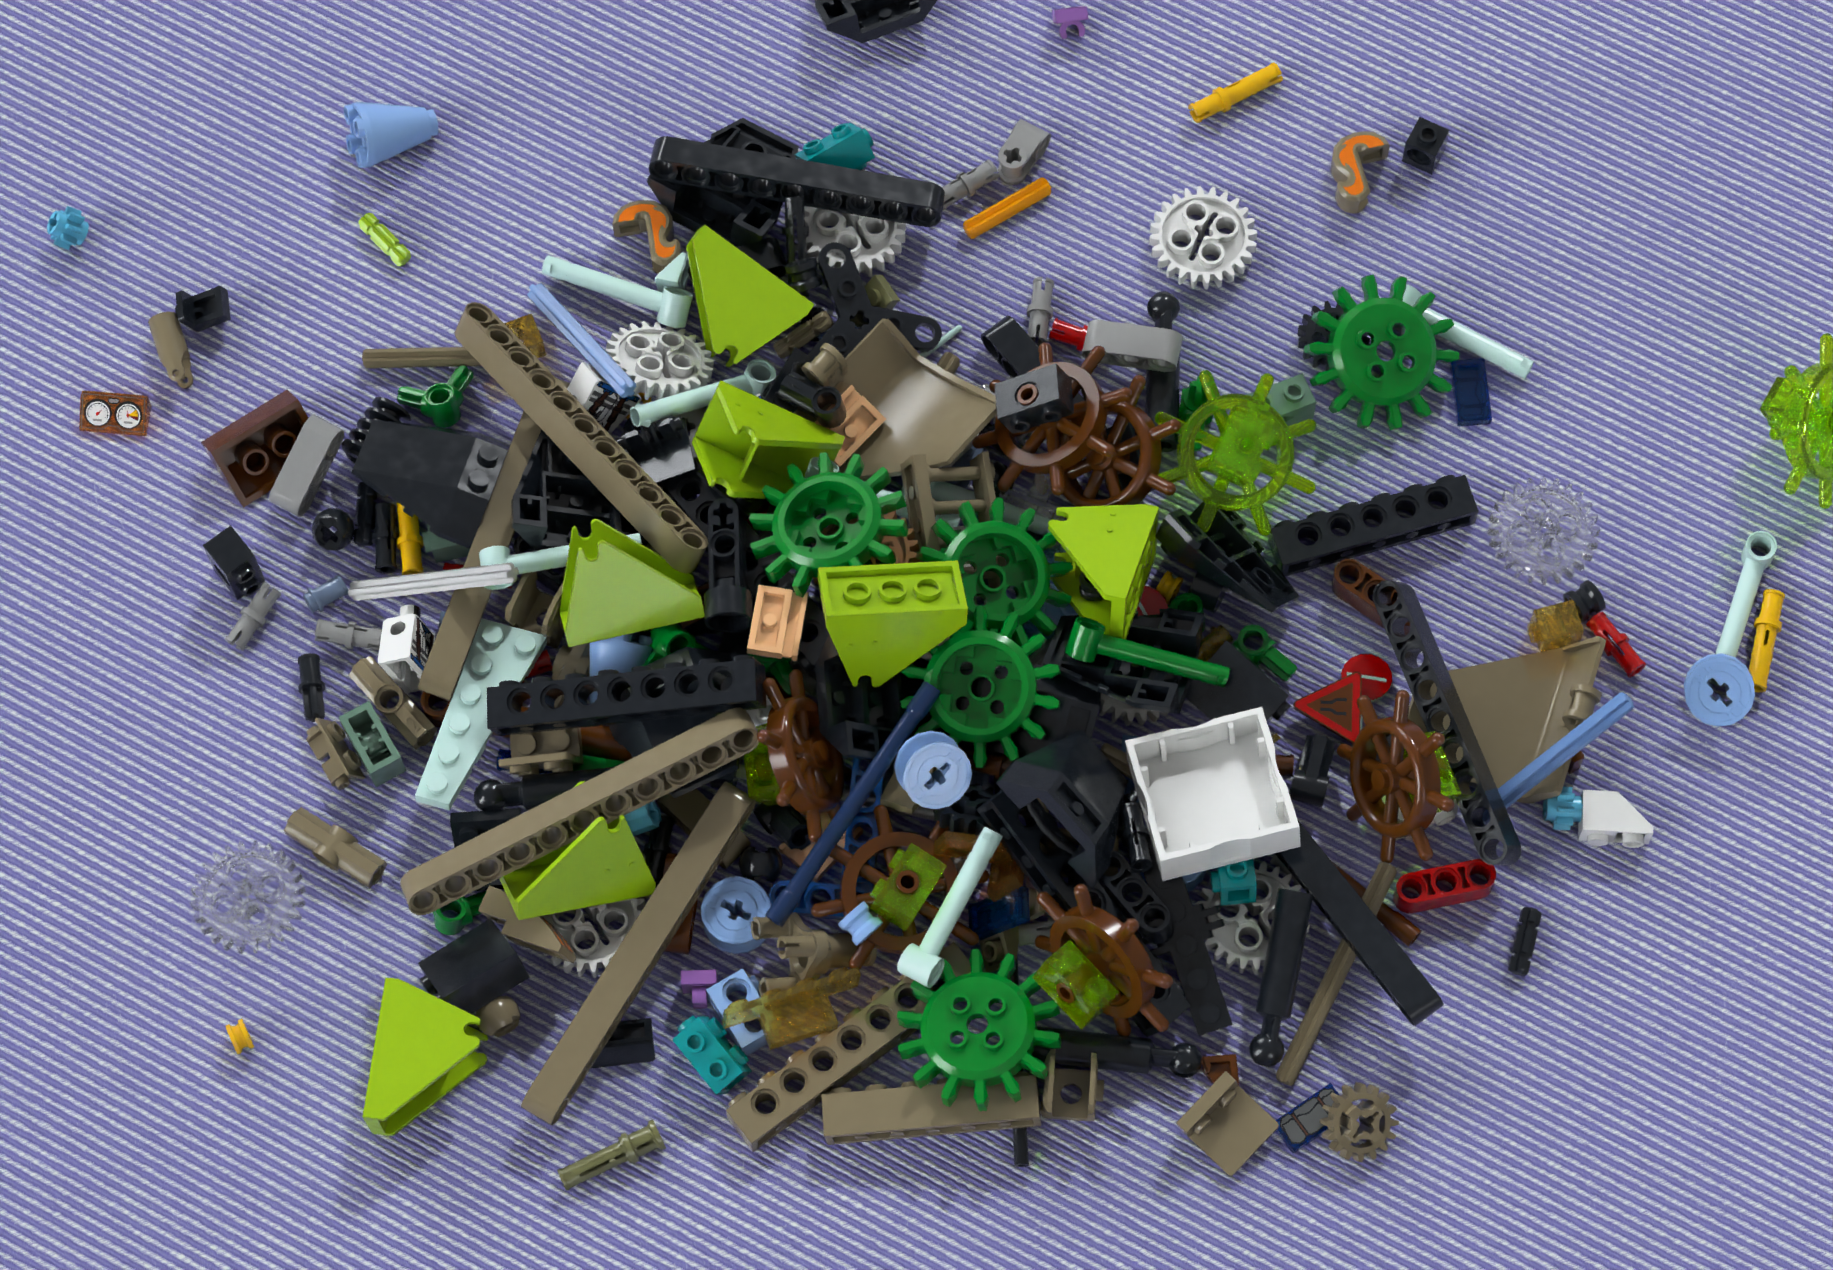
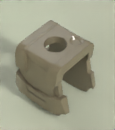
M537 571L522 574L510 602L506 605L505 620L512 627L542 634L544 637H547V646L558 648L564 635L559 613L563 583L555 596H551L537 589ZM547 611L542 626L538 625V616Z
M1051 1049L1045 1059L1049 1075L1045 1078L1043 1101H1041L1040 1108L1042 1117L1047 1119L1094 1121L1096 1101L1103 1102L1104 1080H1097V1054L1091 1053L1090 1070L1055 1068L1056 1049ZM1069 1085L1076 1086L1081 1091L1080 1100L1073 1104L1066 1103L1061 1098L1062 1089Z

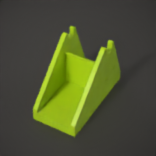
M706 225L699 228L686 245L705 350L712 352L711 358L716 356V354H721L725 349L728 350L730 358L725 364L726 367L739 363L807 316L815 305Z
M720 380L695 432L692 445L709 486L714 487L715 484H720L727 489V495L734 498L765 499L762 492L765 485L774 487L785 494L794 486L789 478L787 466L791 463H794L802 471L803 476H805L810 459L819 457L820 453L827 452L830 460L834 462L843 445L845 436Z
M1148 504L1056 508V515L1065 517L1067 520H1050L1048 522V529L1066 552L1055 553L1054 560L1058 562H1072L1073 570L1062 577H1050V580L1059 591L1072 596L1070 605L1079 617L1094 619L1105 626L1104 634L1126 640L1156 558L1157 538L1155 535L1158 531L1159 507ZM1081 572L1085 574L1104 600L1088 601L1081 597L1079 594V576Z
M598 519L591 521V534L586 538L579 536L576 526L572 527L559 609L568 647L703 618L705 616L702 599L698 593L692 573L686 574L676 571L661 555Z
M958 560L818 568V583L826 628L854 687L858 685V679L864 675L871 677L873 687L881 686L967 624L968 606Z
M580 781L574 787L584 783L585 781ZM620 815L618 819L608 824L604 817H598L575 841L499 878L518 920L649 896L656 889L653 876L624 815Z
M385 977L362 1116L372 1134L394 1136L487 1063L488 1059L484 1053L474 1051L480 1047V1041L488 1040V1036L468 1026L470 1024H481L480 1018L401 979Z

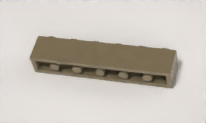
M1019 1071L1013 1076L1020 1086L1022 1097L1016 1103L1007 1095L1002 1083L989 1086L987 1088L989 1097L987 1111H979L974 1100L975 1087L963 1085L960 1087L957 1098L951 1107L944 1105L941 1093L948 1080L947 1078L939 1079L937 1084L925 1085L921 1089L914 1081L904 1082L901 1084V1087L887 1088L883 1084H874L865 1087L864 1091L851 1092L850 1088H834L830 1090V1094H821L824 1138L827 1145L1042 1126L1037 1077L1029 1075V1072Z

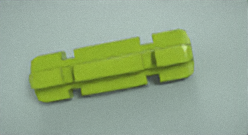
M366 213L358 221L360 229L366 235H370V239L387 256L390 255V259L397 266L401 267L411 259L410 251L403 244H399V240L383 224L379 223V220L373 213Z

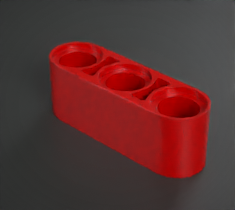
M1474 859L1410 872L1398 879L1393 894V902L1404 913H1416L1479 900L1491 893L1496 879V869L1494 865L1487 864L1482 859ZM1479 873L1487 879V883L1478 885L1471 880L1470 875ZM1445 880L1452 885L1453 890L1449 892L1441 891L1437 888L1436 882ZM1411 887L1418 892L1419 897L1409 899L1403 895L1401 890Z

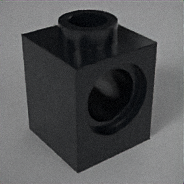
M1419 117L1405 143L1402 162L1432 175L1446 149L1450 130Z

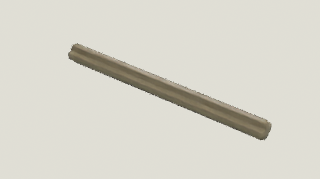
M1386 862L1378 864L1362 897V900L1375 916L1397 874L1396 868ZM1343 938L1277 1070L1276 1079L1285 1085H1294L1356 958V954Z

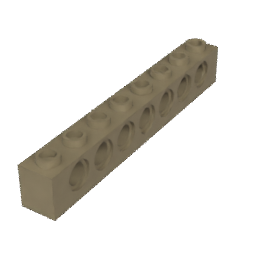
M955 942L947 947L943 946L938 957L944 958L952 966L956 977L971 972L968 958ZM902 974L899 978V983L890 989L888 986L880 989L872 996V1002L862 1010L857 1007L850 1011L843 1018L844 1023L834 1031L831 1028L823 1031L814 1040L815 1045L805 1052L802 1049L796 1051L786 1060L787 1065L777 1073L774 1070L766 1073L758 1080V1087L748 1094L741 1092L728 1103L729 1108L726 1109L727 1119L752 1152L756 1151L822 1102L821 1094H830L831 1089L841 1088L919 1030L899 1026L897 1020L898 1011L923 1013L926 1007V1003L917 999L918 1003L912 1008H904L899 1004L900 999L904 996L916 998L910 986L914 981L913 979ZM932 986L930 989L937 991L940 987ZM882 1016L887 1018L890 1023L884 1029H876L870 1024L871 1021L876 1017ZM854 1037L862 1043L856 1050H847L842 1046L843 1042L847 1038ZM826 1058L833 1062V1066L827 1071H818L814 1068L815 1062ZM794 1079L800 1080L805 1084L803 1089L796 1093L785 1089L786 1084ZM762 1101H772L776 1105L775 1109L769 1114H762L756 1110L758 1104Z

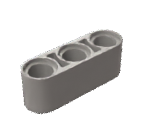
M1092 320L1088 323L1082 356L1086 359L1095 346L1101 345L1106 351L1105 356L1100 361L1101 364L1173 372L1177 368L1183 336L1177 331L1166 328Z
M315 414L311 415L304 423L271 489L269 501L298 517H302L311 506L341 446L344 430Z

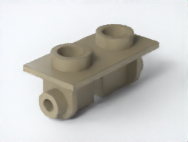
M316 718L317 725L306 731L308 735L306 740L318 760H323L328 755L330 756V759L321 766L331 785L336 786L338 790H342L350 785L349 779L351 777L365 779L360 769L361 761L356 753L348 748L344 741L346 735L341 726L335 721Z

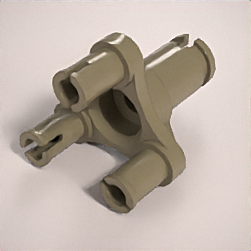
M796 912L790 915L783 927L778 926L767 917H753V921H751L752 937L755 940L778 938L777 948L786 947L785 950L778 951V955L781 959L789 958L790 974L788 977L761 978L759 993L764 1000L790 998L791 1001L807 1000L810 990L819 976L832 968H848L849 960L858 948L852 942V935L849 932L827 934L823 929H810L803 923ZM877 949L872 950L863 966H872L875 963Z

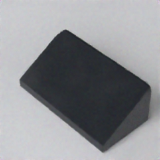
M652 1019L620 1021L591 1068L654 1061L655 1049Z

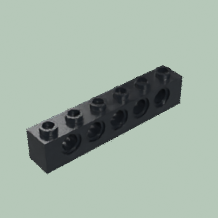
M1447 475L1439 478L1435 483L1426 486L1414 484L1397 494L1382 493L1373 497L1371 501L1361 504L1349 502L1332 512L1317 511L1308 515L1306 519L1293 522V520L1281 521L1274 528L1270 529L1268 543L1276 565L1286 577L1475 524L1478 508L1466 475L1458 477ZM1438 501L1444 505V508L1434 509L1429 505V502ZM1406 510L1412 514V517L1402 518L1396 512ZM1374 519L1379 522L1380 526L1369 527L1364 521ZM1335 528H1342L1348 534L1345 536H1336L1332 533L1331 530ZM1309 537L1315 541V544L1307 546L1302 544L1299 539Z

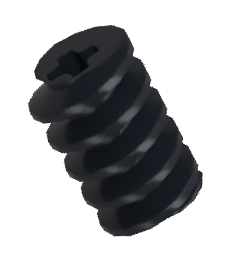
M374 398L372 401L373 407H368L364 412L365 418H360L357 421V428H353L349 432L350 439H345L341 443L346 456L354 464L373 419L401 423V418L408 421L412 420L409 413L402 406L387 398Z

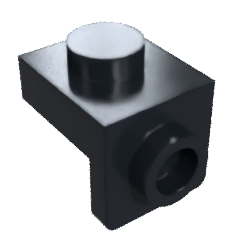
M217 286L194 296L189 295L183 290L176 292V316L179 322L194 331L200 332L231 320L228 290L222 286Z

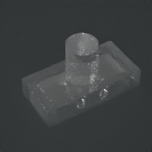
M1035 474L1029 494L1016 489H1009L1005 492L1000 491L998 498H1003V501L1024 510L1032 508L1036 511L1035 514L1050 520H1067L1065 517L1056 515V508L1061 506L1048 502L1051 494L1050 475Z

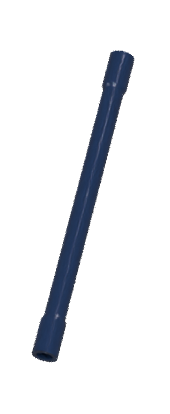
M924 681L907 705L905 713L789 884L780 892L765 914L769 920L780 927L784 926L799 904L801 896L894 761L900 748L908 740L919 722L926 717L940 696L941 692L933 685Z

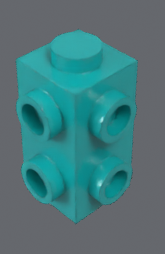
M843 123L834 127L831 130V134L821 140L815 139L806 143L803 146V150L795 154V156L801 160L862 170L867 166V162L875 158L871 149L874 143L865 128L861 129L852 123Z
M1253 859L1218 867L1216 871L1211 872L1212 892H1219L1221 906L1256 902L1257 883Z
M691 1016L677 1028L680 1033L672 1039L673 1042L716 1095L727 1094L752 1072L746 1064L749 1061L747 1055L737 1045L732 1046L724 1036L727 1034L725 1028L716 1018L712 1017L710 1019L709 1016H699L696 1018Z

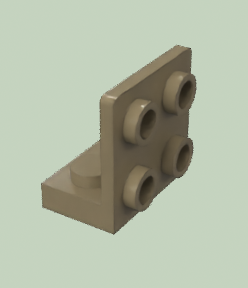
M581 728L510 735L511 758L498 760L499 767L508 769L510 774H518L519 777L539 774V769L552 771V773L573 771L574 765L584 764Z
M1227 1071L1176 1122L1178 1128L1229 1176H1233L1279 1128L1278 1122L1239 1087L1237 1081Z

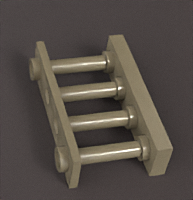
M989 451L981 452L970 460V466L930 468L927 465L925 454L912 455L900 464L909 526L914 529L915 538L913 540H918L919 549L922 546L931 547L937 551H941V548H947L948 545L933 532L931 527L936 523V515L959 514L958 508L964 502L969 501L975 513L978 514L979 523L990 521L989 508L996 496L993 483L995 468L993 463L990 462ZM973 481L975 499L935 501L932 498L931 482ZM997 556V564L1006 566L1005 558ZM973 566L964 567L966 573L974 574ZM987 571L983 574V580L988 579L990 588L1000 586V578L995 572Z

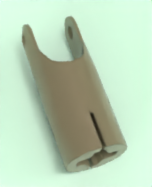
M167 311L156 314L149 319L148 324L160 362L166 367L168 376L172 381H177L181 388H189L193 384L190 354L176 313ZM188 378V382L183 383V380Z

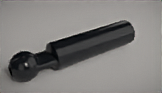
M1161 291L1149 300L1147 311L1148 315L1155 322V327L1172 330V321L1178 316L1180 305L1178 299L1173 294ZM1180 354L1177 368L1173 372L1146 370L1145 413L1151 418L1155 426L1171 419L1179 421ZM1179 431L1160 440L1162 452H1171L1179 447Z
M614 767L524 775L521 781L508 783L488 779L476 787L474 802L478 809L482 811L499 810L504 807L522 805L526 810H530L572 789L580 781L586 782Z
M1278 888L1256 1012L1263 1017L1261 1033L1252 1039L1249 1046L1250 1056L1257 1065L1272 1067L1280 1062L1284 1055V1044L1278 1037L1281 1021L1291 1018L1313 894Z
M1037 1026V1030L1053 1031L1060 1034L1061 1048L1035 1046L1032 1053L1033 1057L1045 1063L1049 1051L1056 1049L1055 1064L1091 1068V1053H1096L1098 1069L1148 1074L1152 1067L1156 1066L1169 1068L1174 1075L1181 1078L1195 1075L1201 1069L1202 1063L1200 1051L1195 1045L1187 1042L1179 1043L1172 1049L1155 1048L1150 1038Z

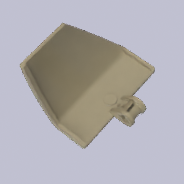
M885 318L880 320L846 358L832 345L824 343L820 347L821 352L811 362H806L801 368L809 380L823 387H834L839 391L840 395L850 385H853L855 390L861 396L863 395L886 418L854 452L861 456L864 463V470L860 476L861 480L869 479L881 467L888 470L890 477L901 476L900 464L912 455L925 454L927 465L930 468L950 465L997 414L995 395L955 376L921 356L897 327ZM832 404L824 406L822 410L826 411ZM799 409L794 412V414L812 422L817 420V418ZM853 454L839 467L840 473L845 472Z
M1596 636L1557 649L1448 671L1497 789L1593 714L1595 704L1600 702L1602 693L1594 688L1593 684L1606 639ZM1435 683L1430 688V696L1432 698L1437 692ZM1412 696L1409 704L1408 719L1418 725L1427 738H1429L1430 736ZM1448 714L1443 719V727L1445 730L1450 725V717ZM1461 746L1456 751L1458 761L1463 757V748ZM1406 750L1404 751V759L1408 756ZM1571 758L1519 798L1517 802L1530 804L1559 796L1564 786ZM1473 777L1469 786L1476 788L1477 783Z

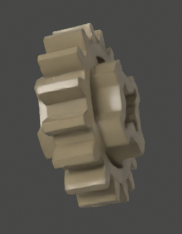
M1355 1082L1353 1090L1348 1085H1342L1343 1094L1340 1096L1332 1092L1330 1096L1334 1101L1333 1105H1323L1322 1107L1328 1112L1327 1118L1320 1119L1321 1124L1328 1126V1130L1321 1134L1322 1138L1332 1140L1328 1146L1329 1149L1335 1152L1340 1151L1339 1156L1347 1160L1353 1157L1354 1160L1363 1162L1364 1155L1374 1160L1377 1158V1148L1384 1151L1388 1150L1384 1142L1386 1138H1396V1135L1390 1132L1391 1126L1399 1125V1121L1391 1118L1390 1114L1394 1113L1397 1108L1392 1104H1386L1390 1096L1384 1092L1379 1093V1088L1369 1084L1366 1088L1365 1084ZM1368 1099L1366 1102L1362 1100L1358 1105H1353L1352 1103L1355 1100ZM1360 1139L1367 1141L1359 1145H1351L1352 1142L1356 1144Z

